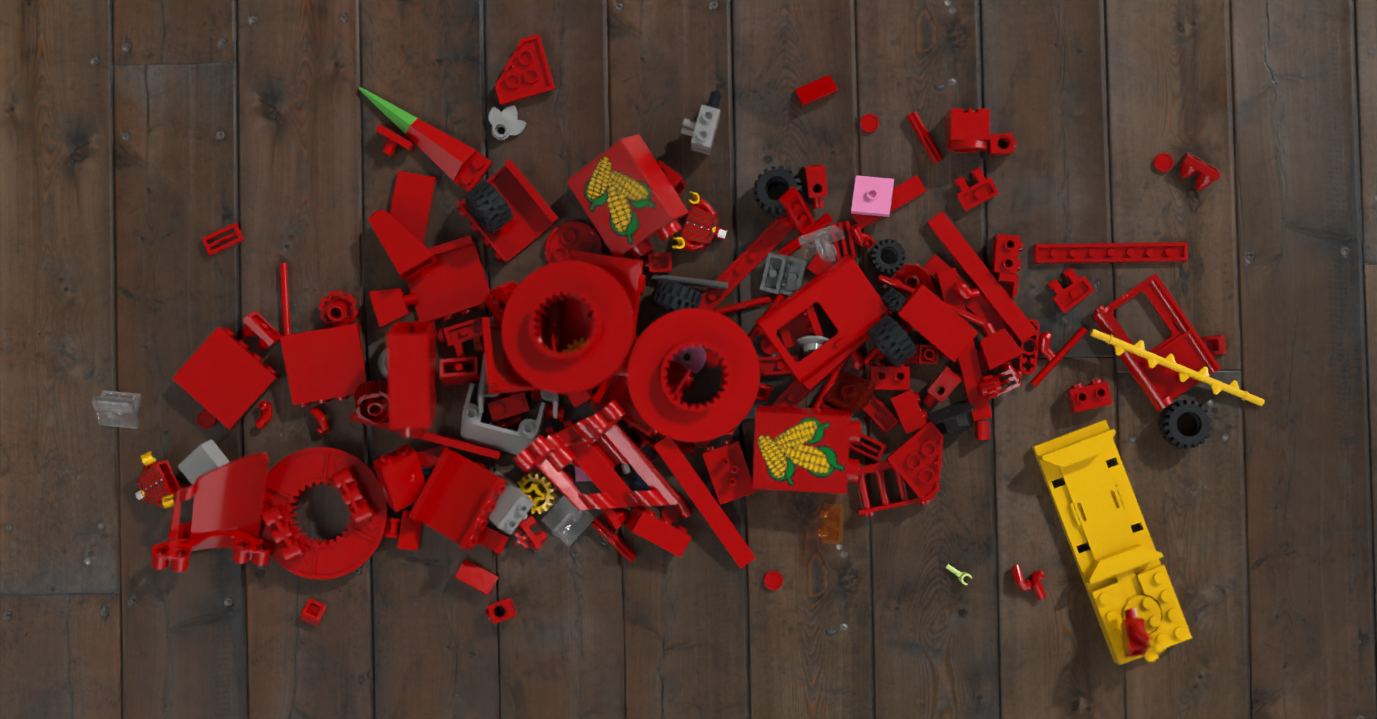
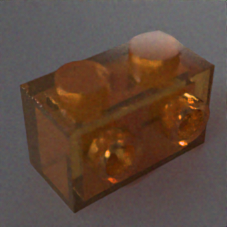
M823 503V507H819V519H822V527L818 526V538H821L822 543L842 544L843 504Z

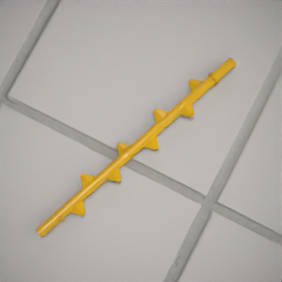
M1092 329L1090 332V336L1102 340L1108 345H1114L1115 354L1118 356L1126 350L1147 359L1149 368H1154L1157 364L1177 371L1180 382H1185L1191 377L1210 385L1214 395H1217L1222 390L1241 398L1243 401L1247 400L1259 406H1263L1265 402L1264 399L1252 395L1248 391L1240 390L1236 380H1233L1228 385L1209 377L1207 367H1203L1197 372L1177 364L1173 354L1163 358L1146 351L1143 340H1139L1135 345H1132L1096 329Z

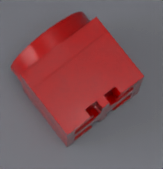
M951 108L945 115V145H948V151L975 153L987 150V142L990 140V108H978L976 111H972V108H968L966 111L963 108Z

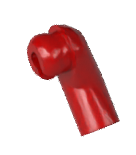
M314 406L311 408L310 413L320 424L316 427L317 432L320 435H324L330 429L329 423L318 406Z
M673 439L682 453L694 455L695 445L685 444L684 441Z
M1042 570L1034 571L1031 575L1032 587L1037 599L1042 600L1046 598V593L1040 580L1045 579V574Z

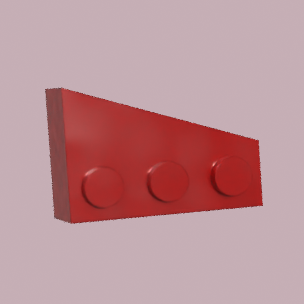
M635 506L630 509L629 515L623 523L629 530L679 557L682 556L692 538L687 534L688 530L680 525L677 527L673 526L671 520L663 516L661 518L657 517L656 513L649 508L643 509L640 506Z

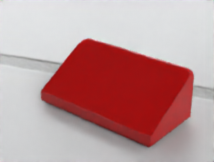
M830 75L795 89L802 107L838 91Z
M403 510L398 549H419L422 522L408 517L411 510Z
M466 559L455 575V578L487 595L491 593L499 578Z

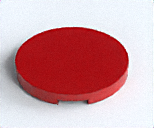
M571 221L555 227L546 240L545 254L549 264L570 261L571 251L602 255L603 250L600 237L592 227L583 222Z

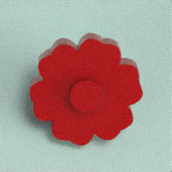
M340 289L332 290L328 296H324L321 299L319 310L322 313L320 318L328 326L332 324L334 327L348 325L349 322L352 323L356 320L359 312L355 307L357 300L353 298L351 293L344 294Z

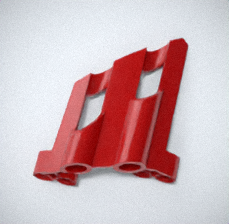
M615 399L600 412L547 438H544L542 435L539 436L513 458L525 474L536 466L577 510L678 504L680 499L679 495L617 423L627 414ZM623 463L631 465L651 490L632 491L616 473L614 467ZM567 464L582 469L601 493L581 494L561 469Z

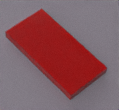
M398 171L390 215L424 244L436 177Z
M921 283L896 313L952 362L958 359L978 334V331Z

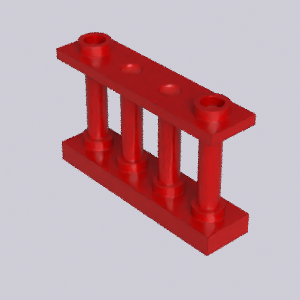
M888 460L859 466L858 487L863 509H858L857 513L859 515L862 514L863 517L873 516L875 511L919 502V505L929 504L931 499H935L934 495L925 503L919 497L908 499L904 479ZM890 468L895 472L901 499L889 503L883 475L885 473L884 470ZM873 472V475H876L882 505L871 507L865 477L867 473Z

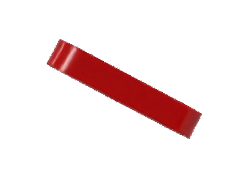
M1034 319L1028 320L1035 326L1038 332L1032 335L1035 336L1034 339L1028 338L1025 341L1032 342L1034 349L1031 352H1026L1023 347L1025 342L1022 344L1019 342V347L1024 355H1033V358H1029L1028 361L1029 364H1032V368H1028V371H1026L1025 367H1022L1026 363L1027 357L1023 358V354L1018 357V369L1021 370L1022 374H1032L1037 367L1040 326Z

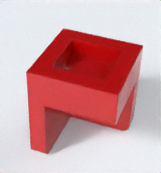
M998 273L996 275L997 281L1008 295L1015 299L1019 275Z

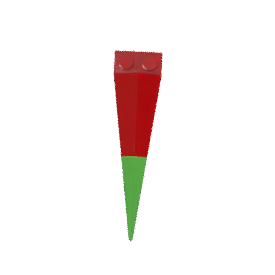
M359 87V90L455 183L467 192L479 184L493 165L492 161L477 150Z

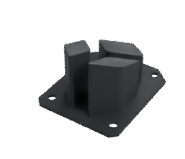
M964 400L930 412L927 415L932 422L938 424L944 438L952 437V432L959 431V434L971 428L972 425L968 413L974 410L975 407Z

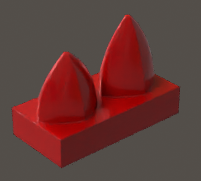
M1188 152L1182 158V178L1190 177L1198 170L1200 171L1196 180L1197 191L1205 189L1214 180L1218 181L1222 175L1220 170Z
M257 311L246 315L243 319L245 322L243 338H250L257 334L259 336V349L270 348L281 341L280 336L282 335Z
M625 508L600 509L612 531L620 528L629 515V510Z

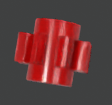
M992 374L983 376L984 381L979 382L983 396L988 395L989 399L998 397L997 392L1002 391L999 378H993Z

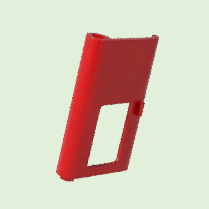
M847 254L757 319L754 328L760 336L764 335L767 337L800 384L867 335L868 329L885 315L891 317V313L855 260ZM817 302L836 327L837 334L802 360L795 362L776 335V331Z
M1156 273L1105 307L1100 305L1093 310L1094 314L1092 317L1103 333L1113 335V337L1133 345L1114 317L1113 311L1140 292H1143L1171 331L1169 338L1149 350V352L1163 358L1173 354L1177 364L1197 372L1203 367H1207L1209 375L1221 369ZM1126 350L1119 356L1156 411L1164 409L1173 402V399L1200 382L1191 377L1185 382H1180L1177 371L1157 364L1154 368H1149L1147 359Z

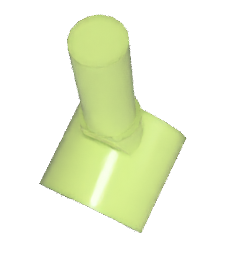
M949 564L946 566L948 570L958 577L961 583L968 585L963 581V578L968 576L972 579L970 574L960 572Z

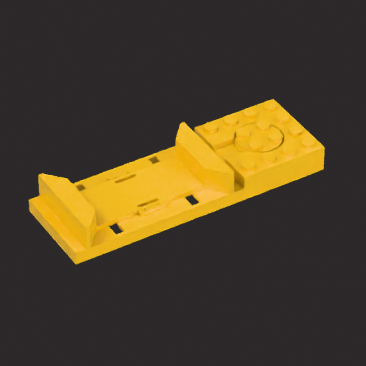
M1101 420L1032 446L1113 661L1118 665H1122L1143 657H1125L1121 623L1126 619L1124 613L1126 609H1136L1137 618H1144L1147 634L1152 637L1154 642L1161 639L1166 644L1165 648L1191 639L1192 636L1165 565L1161 564L1159 558L1163 557V554L1156 551L1115 445L1113 437L1116 431L1115 429H1109L1106 420ZM1114 458L1116 465L1108 468L1106 461ZM1063 477L1065 485L1054 488L1052 481ZM1139 523L1141 530L1133 533L1131 526ZM1088 542L1090 549L1079 553L1076 546Z

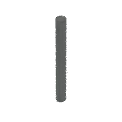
M652 274V281L664 278L683 285L728 290V282Z

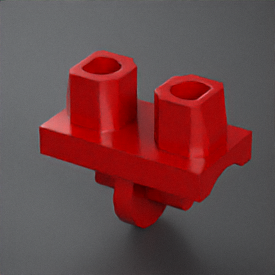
M531 515L525 520H521L516 527L519 531L515 532L514 536L518 541L514 545L521 544L524 549L530 545L535 552L543 546L542 543H544L548 536L543 530L534 535L530 528L536 525L537 522Z

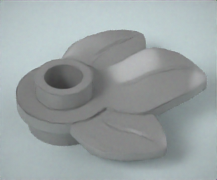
M515 105L505 108L502 112L495 107L491 109L489 121L492 124L491 132L495 139L505 140L509 135L517 136L525 129L526 122L517 120L518 112ZM504 128L505 132L503 134H499L498 129Z

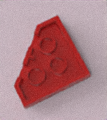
M540 34L522 38L519 41L514 54L510 57L504 68V72L495 84L500 105L555 90Z
M932 421L925 424L886 458L924 503L939 491L940 486L939 479L944 436Z

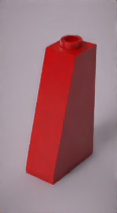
M385 209L378 210L371 217L367 218L403 280L437 262L434 254Z

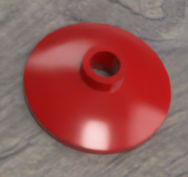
M904 265L895 273L894 280L895 278L899 279L905 285L916 289L921 283L929 290L931 289L929 274L918 265ZM900 290L898 291L907 300L911 296Z

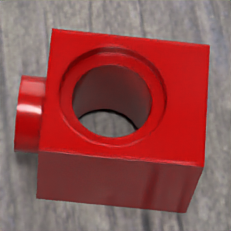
M1013 133L990 134V140L987 142V155H1011L1017 146ZM998 140L1005 141L1006 149H1001L998 146Z
M511 596L490 603L486 610L487 618L489 621L492 620L493 624L517 615ZM502 606L505 609V615H497L496 607Z

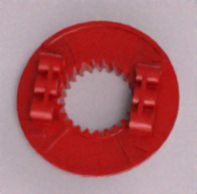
M582 261L554 262L532 272L513 291L505 307L502 319L503 346L514 369L526 381L539 389L558 394L584 392L599 386L609 379L623 364L631 347L634 333L633 310L623 287L604 269ZM565 296L568 299L573 297L575 300H580L586 304L593 313L591 316L595 320L592 323L595 329L591 330L593 337L587 338L589 343H583L582 350L576 348L575 353L569 351L568 355L564 352L559 354L556 351H552L543 344L541 330V314L546 313L544 308H550L551 301L557 303V298L564 300Z
M699 308L673 311L651 323L636 341L628 363V389L632 402L640 416L648 425L662 435L685 442L712 440L735 428L752 408L760 383L758 356L747 334L728 317L711 310ZM693 345L700 348L702 345L703 349L709 348L710 353H715V358H721L719 364H721L722 381L719 386L722 390L716 391L717 397H710L711 402L705 400L704 405L697 403L695 407L694 404L690 403L687 406L686 402L682 401L680 403V399H674L675 395L673 393H668L670 387L665 386L668 380L664 379L668 372L664 369L670 366L667 361L673 360L672 354H679L678 349L685 350L686 346L692 348Z
M313 447L288 455L269 471L266 481L260 537L271 544L270 555L279 565L301 577L318 580L332 579L356 570L374 554L385 533L387 502L378 478L363 461L340 449ZM331 484V488H338V492H340L348 506V512L352 514V516L348 517L351 522L346 524L348 529L343 530L342 534L335 538L324 541L318 539L315 541L314 537L308 538V533H301L302 527H297L299 521L294 519L297 516L294 509L298 508L295 502L300 501L298 496L303 495V491L310 489L309 487Z

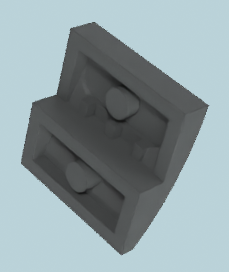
M768 252L760 290L775 294L792 295L802 286L807 260Z

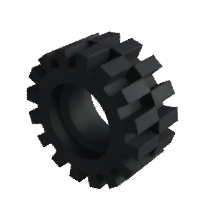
M881 240L872 248L870 253L872 266L877 269L876 271L882 272V274H892L898 269L900 270L905 263V249L896 240ZM890 249L895 253L893 263L886 264L881 260L883 250Z
M890 287L881 299L895 316L905 322L896 313L907 300Z

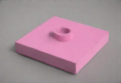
M856 176L851 214L890 217L894 179Z

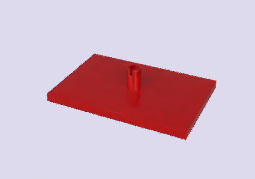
M571 251L570 260L596 265L611 274L623 287L630 300L634 316L633 339L623 364L614 373V375L627 377L629 358L635 345L643 260ZM566 297L561 352H563V349L568 350L567 344L573 345L574 339L580 342L581 338L587 341L588 337H593L591 330L595 329L592 325L595 320L591 316L593 313L589 310V307L573 297L571 299Z

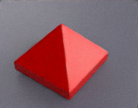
M759 383V390L755 400L767 402L773 386Z

